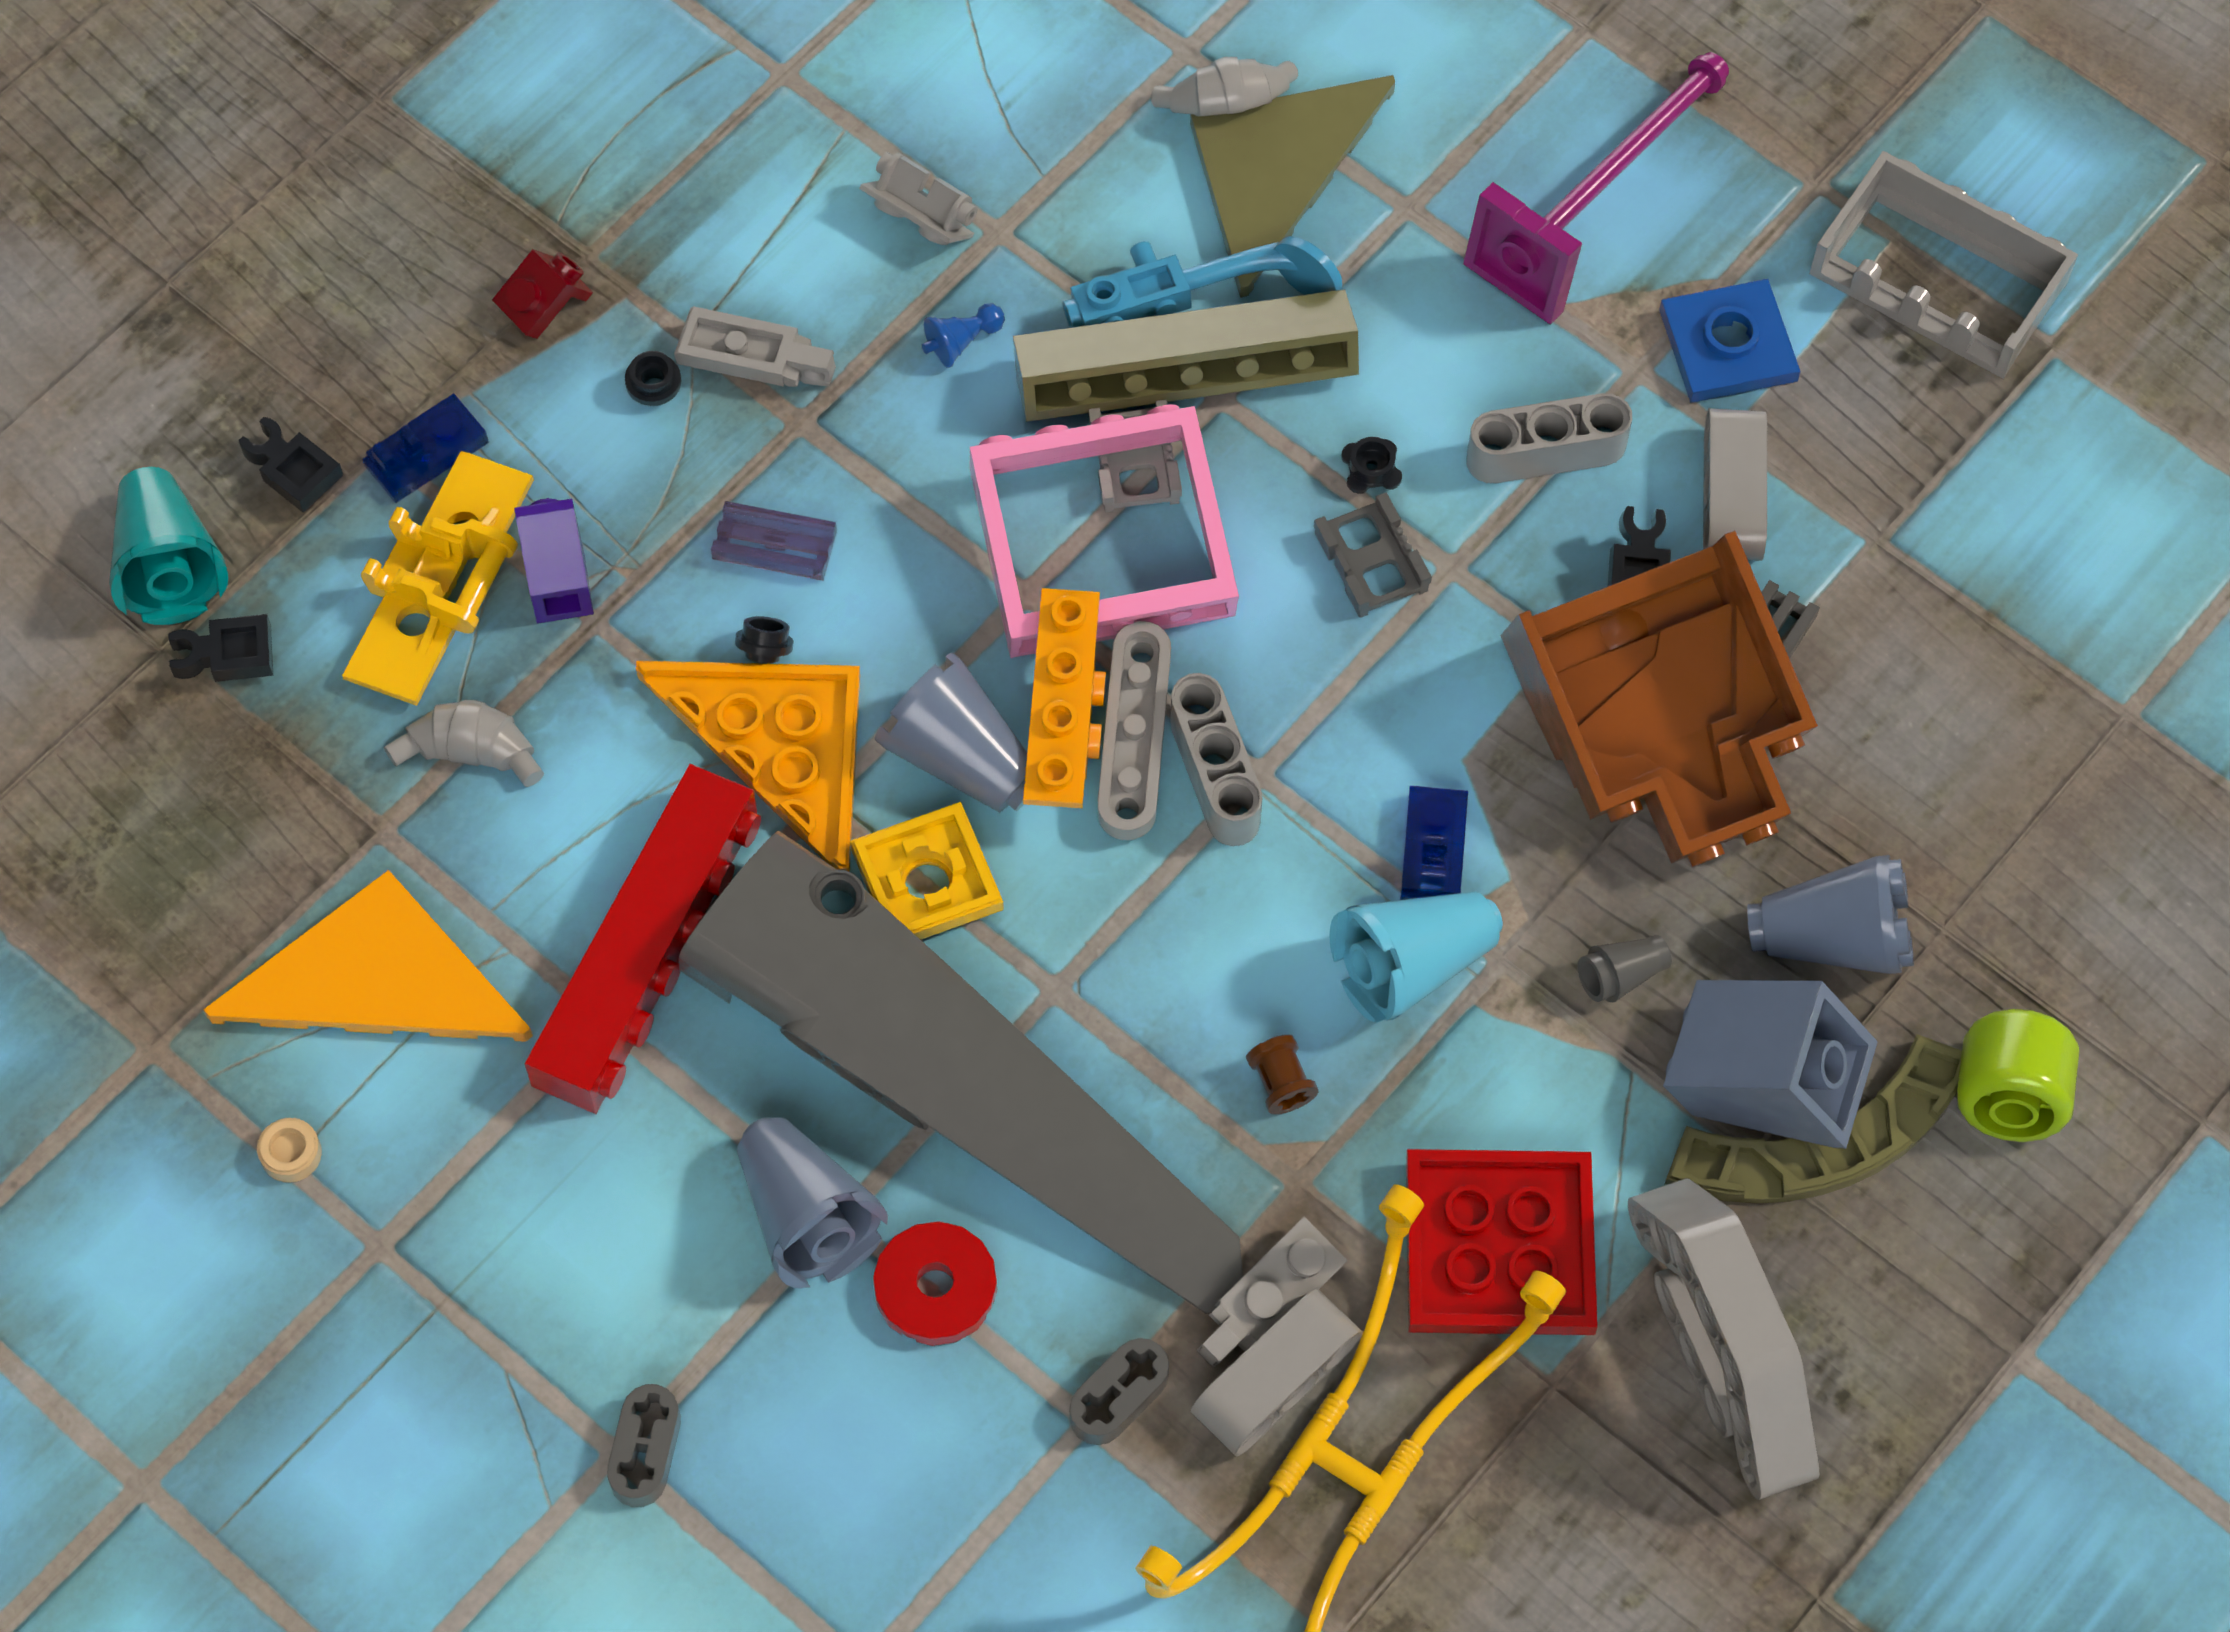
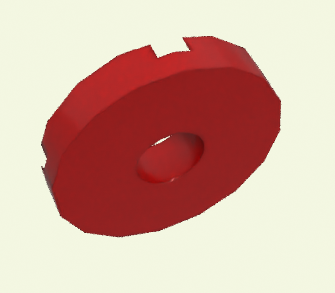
M940 1221L916 1224L894 1236L880 1253L873 1275L877 1307L888 1326L900 1335L903 1333L909 1338L916 1339L917 1343L930 1346L956 1343L977 1331L986 1320V1315L991 1310L997 1293L994 1259L982 1240L961 1226ZM938 1270L947 1273L953 1280L952 1288L948 1293L940 1297H930L922 1293L918 1287V1282L927 1272Z

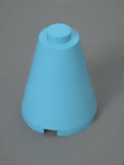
M1478 892L1354 905L1333 916L1329 934L1330 949L1334 962L1344 959L1350 977L1342 980L1341 983L1350 1001L1365 1018L1378 1023L1385 1019L1386 1021L1396 1019L1496 947L1499 942L1503 921L1496 904Z

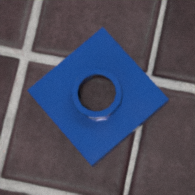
M1768 279L1661 300L1659 311L1690 403L1798 382L1801 371ZM1733 321H1736L1747 327L1746 334L1750 340L1739 347H1728L1715 339L1712 330L1720 326H1732Z

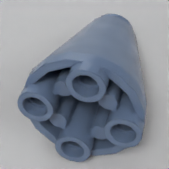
M1890 855L1875 856L1762 897V903L1748 904V927L1752 951L1767 950L1768 956L1886 974L1902 973V967L1914 966L1911 931L1908 930L1907 918L1898 919L1897 909L1909 907L1905 872H1903L1901 859L1891 860Z

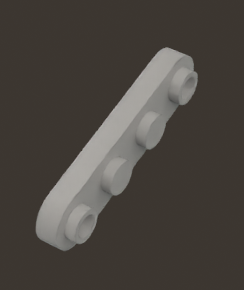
M1138 621L1124 626L1117 633L1113 642L1097 815L1103 830L1110 836L1120 840H1134L1147 834L1155 823L1171 662V642L1169 636L1161 627L1146 621ZM1138 653H1146L1151 656V659L1142 663L1135 661L1132 657ZM1124 808H1130L1137 815L1131 819H1123L1117 815V812Z

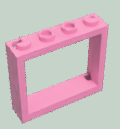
M1172 404L1162 405L1151 409L1146 415L1126 419L1121 415H1106L1095 419L1091 425L1068 429L1065 425H1051L1038 430L1032 436L1012 439L1008 435H997L984 439L977 446L970 447V473L1010 658L1036 653L1040 611L1023 613L994 475L1181 441L1213 579L1099 600L1096 642L1115 639L1117 633L1124 626L1138 621L1151 622L1162 629H1169L1236 615L1239 594L1195 406L1179 408V406Z

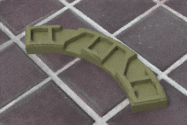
M1916 1034L1912 1046L1897 1072L1877 1093L1876 1097L1857 1111L1846 1149L1832 1148L1793 1138L1765 1141L1764 1138L1729 1137L1686 1126L1664 1185L1689 1178L1720 1201L1757 1204L1801 1200L1849 1187L1880 1172L1905 1155L1927 1135L1944 1115L1957 1094L1962 1050Z

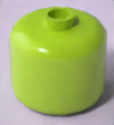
M2001 1010L1978 1019L1966 1032L1963 1040L1957 1089L1958 1109L1968 1124L1983 1134L2001 1140L2029 1142L2044 1140L2059 1133L2073 1116L2079 1062L2078 1042L2065 1025L2051 1016L2033 1010Z

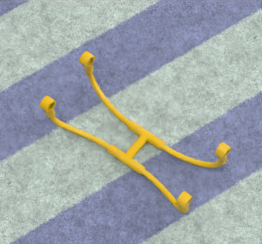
M1394 1184L1379 1205V1210L1387 1217L1385 1230L1388 1234L1376 1294L1362 1337L1340 1384L1334 1393L1327 1394L1323 1403L1287 1454L1286 1459L1283 1460L1279 1469L1269 1481L1270 1490L1246 1520L1215 1550L1189 1570L1177 1576L1182 1569V1565L1161 1548L1149 1546L1135 1567L1138 1574L1145 1579L1147 1593L1155 1598H1170L1184 1592L1211 1574L1260 1528L1283 1497L1288 1498L1292 1494L1302 1476H1304L1313 1462L1366 1495L1357 1512H1355L1344 1529L1346 1536L1324 1576L1304 1632H1321L1331 1601L1350 1559L1357 1547L1367 1542L1370 1534L1373 1533L1380 1519L1384 1516L1405 1484L1410 1473L1424 1454L1422 1448L1445 1418L1479 1384L1513 1355L1534 1334L1540 1324L1548 1320L1549 1315L1554 1312L1566 1293L1563 1285L1547 1273L1541 1271H1534L1520 1292V1296L1527 1303L1525 1307V1320L1506 1340L1449 1391L1422 1421L1410 1439H1404L1401 1442V1445L1398 1446L1387 1466H1385L1381 1474H1378L1330 1444L1327 1440L1349 1408L1347 1401L1367 1366L1390 1301L1403 1238L1409 1233L1410 1226L1424 1207L1423 1201L1414 1192L1404 1186Z

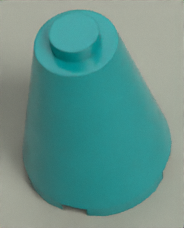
M159 467L135 469L125 475L118 486L109 579L113 601L117 608L126 615V609L140 614L142 622L153 625L177 624L200 616L208 610L206 602L217 592H219L221 598L227 588L229 578L225 559L172 474Z

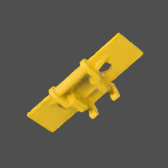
M460 451L421 526L409 518V512L406 509L396 507L388 524L397 542L383 568H381L382 565L379 561L370 558L361 572V578L370 593L383 597L342 674L343 680L415 706L418 705L456 630L463 633L474 632L479 623V618L476 614L505 558H511L514 555L518 543L507 531L515 518L514 508L521 506L534 481L533 475L471 453ZM469 520L463 524H455L458 521ZM478 558L456 603L448 601L447 599L455 588L467 561ZM419 613L430 618L426 630L422 634L409 636L399 630L401 621L408 615Z

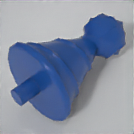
M987 303L978 308L976 316L970 318L926 317L923 326L927 342L922 344V349L925 354L934 351L946 368H950L970 342L974 341V338L981 330L990 334L1002 329L1005 321L1004 313L1000 306H996L994 303Z

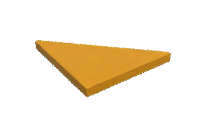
M636 661L637 677L747 786L753 789L826 863L837 870L850 872V841L852 840L860 666Z
M389 870L203 1009L212 1024H224L225 1021L259 1023L261 1027L308 1029L309 1026L344 1028L346 1032L393 1034V1031L429 1033L433 1037L478 1039V1036L510 1037L514 1041L526 1042L533 1037L531 1028Z

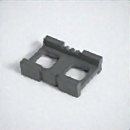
M1387 492L1377 495L1375 503L1327 521L1325 516L1314 520L1315 535L1328 560L1335 559L1334 565L1344 582L1345 592L1359 618L1368 615V611L1418 592L1420 595L1428 592L1429 584L1432 580V576L1418 550L1412 551V545L1407 543L1408 539L1407 536L1403 535V529L1398 527L1401 524V518ZM1362 518L1370 519L1381 537L1380 540L1356 550L1348 548L1339 532V528ZM1385 564L1395 565L1405 585L1381 596L1374 595L1370 591L1363 574Z

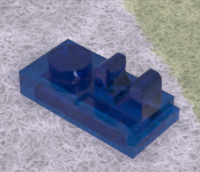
M453 393L408 422V425L401 427L385 440L375 444L366 451L367 456L362 461L391 499L397 503L450 469L454 465L460 451L473 454L488 444L489 441L485 429Z
M1421 786L1409 787L1400 900L1461 893L1468 791Z

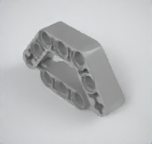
M1684 1178L1630 1197L1628 1199V1211L1638 1240L1645 1250L1667 1266V1269L1654 1274V1284L1660 1305L1716 1430L1723 1438L1734 1435L1739 1466L1750 1492L1757 1500H1761L1818 1479L1820 1475L1801 1355L1738 1216L1732 1209L1689 1178Z

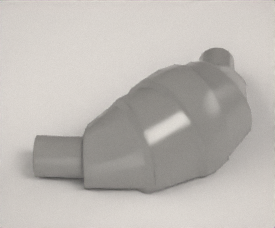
M1223 57L1211 62L1209 66L1197 69L1194 74L1178 83L1175 87L1155 86L1151 94V102L1154 107L1171 109L1173 113L1192 114L1198 117L1240 113L1272 103L1273 99L1289 89L1290 83L1297 79L1298 69L1290 61H1284L1275 67L1259 63L1255 59L1238 60L1237 57Z
M478 700L437 704L432 711L405 727L406 734L384 746L385 752L396 767L420 753L426 760L434 758L444 759L453 763L494 767L500 771L512 769L525 787L536 784L544 775V772L532 757L534 748L515 725L514 718Z

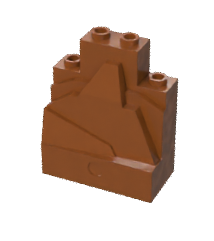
M1735 530L1724 534L1711 547L1532 616L1530 610L1523 612L1500 635L1524 694L1556 761L1562 760L1574 788H1577L1590 820L1607 813L1611 823L1619 821L1644 810L1640 801L1644 799L1671 864L1688 857L1692 867L1724 855L1722 843L1742 836L1747 846L1779 833L1775 822L1791 814V811L1766 754V750H1769L1772 759L1800 749L1805 746L1802 736L1818 725Z

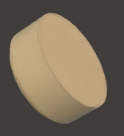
M283 1118L271 1123L261 1133L257 1143V1154L264 1170L270 1177L277 1181L291 1183L307 1178L316 1170L321 1160L322 1148L316 1132L307 1122L297 1118Z

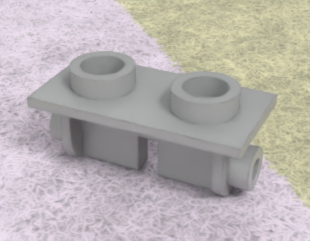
M887 152L883 154L876 166V171L881 174L879 181L863 183L859 188L876 199L874 204L878 209L898 218L906 217L920 226L919 233L934 243L948 245L952 242L970 239L974 235L972 231L962 226L970 225L976 217L978 208L972 204V197L940 178L935 179L929 193H925L923 189L931 172L900 153L891 155Z

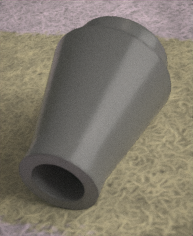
M1654 935L1646 939L1592 946L1588 951V955L1582 956L1579 959L1578 973L1584 990L1592 1000L1596 1002L1607 1000L1614 1003L1658 972L1670 968L1672 958L1665 940L1659 935Z

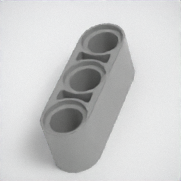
M1601 393L1483 413L1474 420L1470 430L1466 456L1467 467L1477 480L1485 483H1502L1602 467L1616 463L1623 457L1627 447L1632 424V410L1629 404L1621 397L1614 394ZM1596 427H1606L1611 429L1613 432H1601L1598 431ZM1540 436H1552L1558 440L1546 441L1541 439ZM1495 444L1503 449L1491 450L1486 448L1485 445Z
M1708 408L1704 431L1703 549L1713 546L1724 534L1735 530L1747 559L1762 561L1767 539V414L1765 411Z
M1202 673L1188 674L1177 681L1171 693V730L1209 831L1222 844L1229 846L1244 845L1253 840L1260 828L1263 800L1261 788L1222 687L1217 680L1209 675ZM1191 705H1201L1209 709V711L1196 715L1187 712L1185 708ZM1218 754L1224 756L1229 761L1214 765L1206 762L1203 758L1208 755ZM1237 804L1245 807L1248 812L1242 815H1231L1223 811L1222 808L1227 805Z
M1314 1289L1299 1300L1211 1383L1196 1400L1190 1412L1230 1452L1238 1457L1250 1449L1328 1375L1357 1345L1363 1332L1319 1289Z

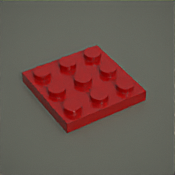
M1407 1149L1406 1188L1414 1192L1424 1203L1423 1209L1410 1226L1409 1233L1407 1234L1408 1333L1512 1334L1526 1318L1525 1307L1527 1303L1520 1296V1292L1534 1271H1541L1558 1280L1565 1288L1566 1293L1554 1312L1549 1315L1548 1320L1540 1324L1533 1335L1596 1334L1598 1321L1591 1152Z

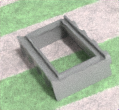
M1882 151L1818 242L1809 274L2004 379L2031 335L2062 289L2066 287L2078 254L2067 249L2057 239L2045 237L2018 223L2008 213L1996 211L1971 198L1961 188L1947 185L1924 173L1912 162L1898 159ZM1876 202L2043 290V293L2016 333L2012 332L2004 346L1977 332L1980 322L1973 314L1962 312L1955 320L1930 307L1931 296L1923 287L1912 286L1906 294L1880 280L1882 269L1875 261L1864 259L1859 267H1856L1838 257Z

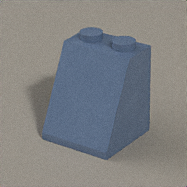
M1697 980L1690 1003L1685 1008L1683 1014V1025L1673 1056L1667 1064L1666 1078L1663 1086L1693 1116L1832 1148L1846 1149L1878 1041L1823 981Z

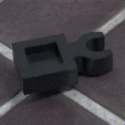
M263 417L259 422L263 433L269 437V440L264 444L257 445L242 436L238 441L243 455L249 462L263 465L259 469L263 481L304 513L343 476L341 465L300 432L287 443L284 440L278 423L271 418Z
M1627 506L1622 512L1619 519V530L1622 537L1627 541V545L1614 544L1610 549L1607 587L1670 563L1671 550L1655 548V541L1662 534L1666 526L1664 510L1656 509L1652 514V526L1649 530H1641L1634 524L1633 506Z
M267 614L209 620V635L199 636L194 631L187 629L175 630L168 634L173 651L184 649L192 651L184 659L169 660V667L175 678H193L200 674L204 668H211L215 682L273 676L271 623Z

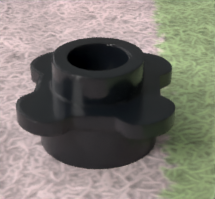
M1366 437L1356 443L1347 444L1341 454V459L1344 463L1348 464L1350 473L1347 478V487L1357 494H1363L1369 488L1384 487L1388 490L1396 489L1402 482V472L1395 466L1396 445L1388 439L1379 437ZM1367 464H1375L1377 468L1370 470L1367 468Z

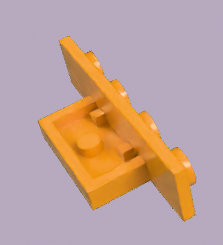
M1042 588L1023 796L1024 805L1083 809L1088 759L1100 758L1102 724L1091 723L1092 706L1104 707L1106 672L1095 671L1100 592Z

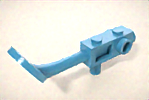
M1288 236L1280 242L1251 248L1182 270L1176 254L1157 260L1151 244L1143 241L1135 244L1130 249V254L1136 267L1108 276H1099L1091 281L1070 287L1071 299L1063 301L1062 304L1068 326L1073 328L1184 311L1192 308L1191 290L1243 274L1260 271L1279 270L1285 280L1303 295L1341 290L1343 284L1338 269L1329 257L1315 245L1298 237Z

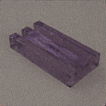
M725 501L722 510L723 518L722 521L719 520L717 527V539L713 541L711 547L713 560L824 581L837 534L836 522ZM732 538L763 544L765 548L780 551L789 549L815 554L817 558L811 559L730 543V540Z

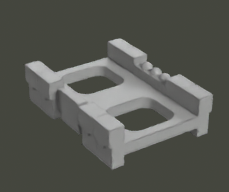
M1167 400L1155 401V407L1167 405ZM1100 408L1089 409V424L1091 425L1095 419L1106 415H1121L1124 419L1146 415L1153 408L1105 414L1100 413ZM1171 443L1098 456L1100 464L1098 478L1105 513L1114 512V508L1162 502H1170V505L1179 504L1180 496H1182V486L1177 460L1174 461ZM1145 468L1155 471L1158 483V490L1156 492L1128 496L1122 492L1119 477L1122 472Z

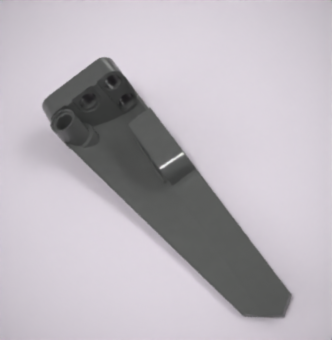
M778 830L736 874L689 936L679 954V969L681 972L727 1003L731 1002L732 994L781 1026V1033L808 1055L909 1123L924 1130L929 1126L1205 1314L1212 1313L1217 1308L1215 1304L1243 1277L1239 1236L1048 1056L864 889L861 880L855 874L846 870L835 869ZM840 890L848 893L853 898L855 904L846 913L833 914L823 907L821 900L827 893Z

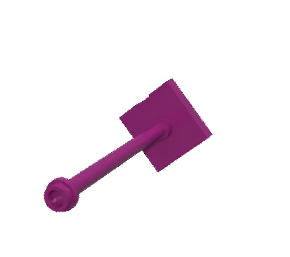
M1713 52L1696 56L1688 65L1689 77L1544 217H1541L1528 208L1525 203L1492 182L1479 195L1463 265L1551 325L1564 312L1582 247V242L1563 229L1704 92L1714 94L1724 87L1726 78L1729 75V68L1725 60Z

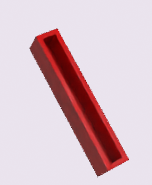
M689 764L524 1063L531 1087L594 1114H597L605 1097L609 1099L615 1097L626 1074V1066L623 1064L633 1046L639 1048L644 1044L651 1031L654 1021V1015L651 1012L660 995L665 997L670 995L678 981L681 972L678 963L679 954L683 946L706 914L705 912L714 895L720 896L731 882L735 870V865L732 862L740 847L748 848L758 833L761 815L757 814L753 789Z

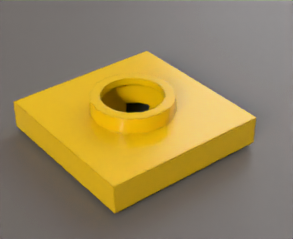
M961 801L850 841L852 854L869 894L920 940L1004 910L1003 899ZM933 865L946 873L949 879L948 889L945 886L935 893L923 894L924 899L918 898L909 893L908 887H906L907 876L919 866Z

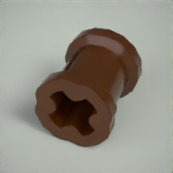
M1293 1035L1273 1037L1256 1045L1246 1055L1249 1066L1253 1070H1257L1268 1094L1265 1105L1271 1114H1284L1299 1109L1312 1101L1319 1093L1315 1081L1307 1079L1296 1055L1299 1047Z

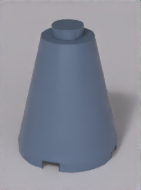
M950 653L945 656L947 665L945 671L936 664L933 665L901 698L890 712L898 722L890 733L880 726L875 735V741L884 749L998 812L1003 811L1008 806L1018 811L1024 805L1027 751L964 662L954 653Z
M762 1118L747 1127L738 1144L737 1154L772 1265L782 1282L793 1288H809L810 1285L806 1280L808 1278L823 1274L829 1283L845 1276L861 1265L876 1250L882 1240L877 1231L880 1222L883 1221L887 1224L888 1215L880 1201L787 1119Z

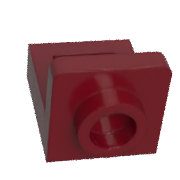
M532 249L493 297L492 301L526 336L538 339L571 297L586 302L593 292L580 279L584 272L572 259L560 252H557L555 256H551Z

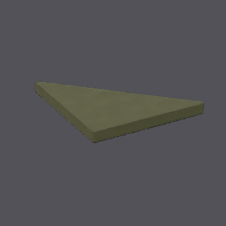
M1393 75L1276 97L1272 100V103L1235 114L1200 117L1190 114L1191 130L1228 256L1251 248L1280 242L1283 238L1292 236L1295 226L1307 209L1312 208L1333 179L1335 170L1345 156L1353 151L1371 126L1373 117L1383 103L1393 95L1395 89ZM1263 271L1234 277L1240 298L1249 296L1254 289V283Z

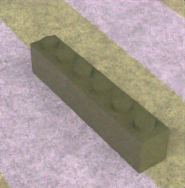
M1345 289L1013 336L1016 379L1026 422L1089 413V409L1100 408V411L1155 404V401L1160 400L1170 402L1359 375L1358 328Z

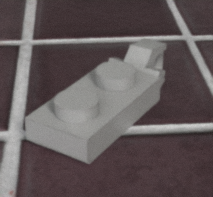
M694 306L689 310L674 353L676 364L783 387L784 384L788 387H797L799 381L804 384L830 387L836 369L833 350L811 346V339L799 335L798 329L795 327Z
M1303 1217L1215 1304L1217 1308L1209 1316L1220 1327L1196 1351L1213 1368L1236 1345L1245 1352L1306 1294L1314 1289H1320L1348 1260Z

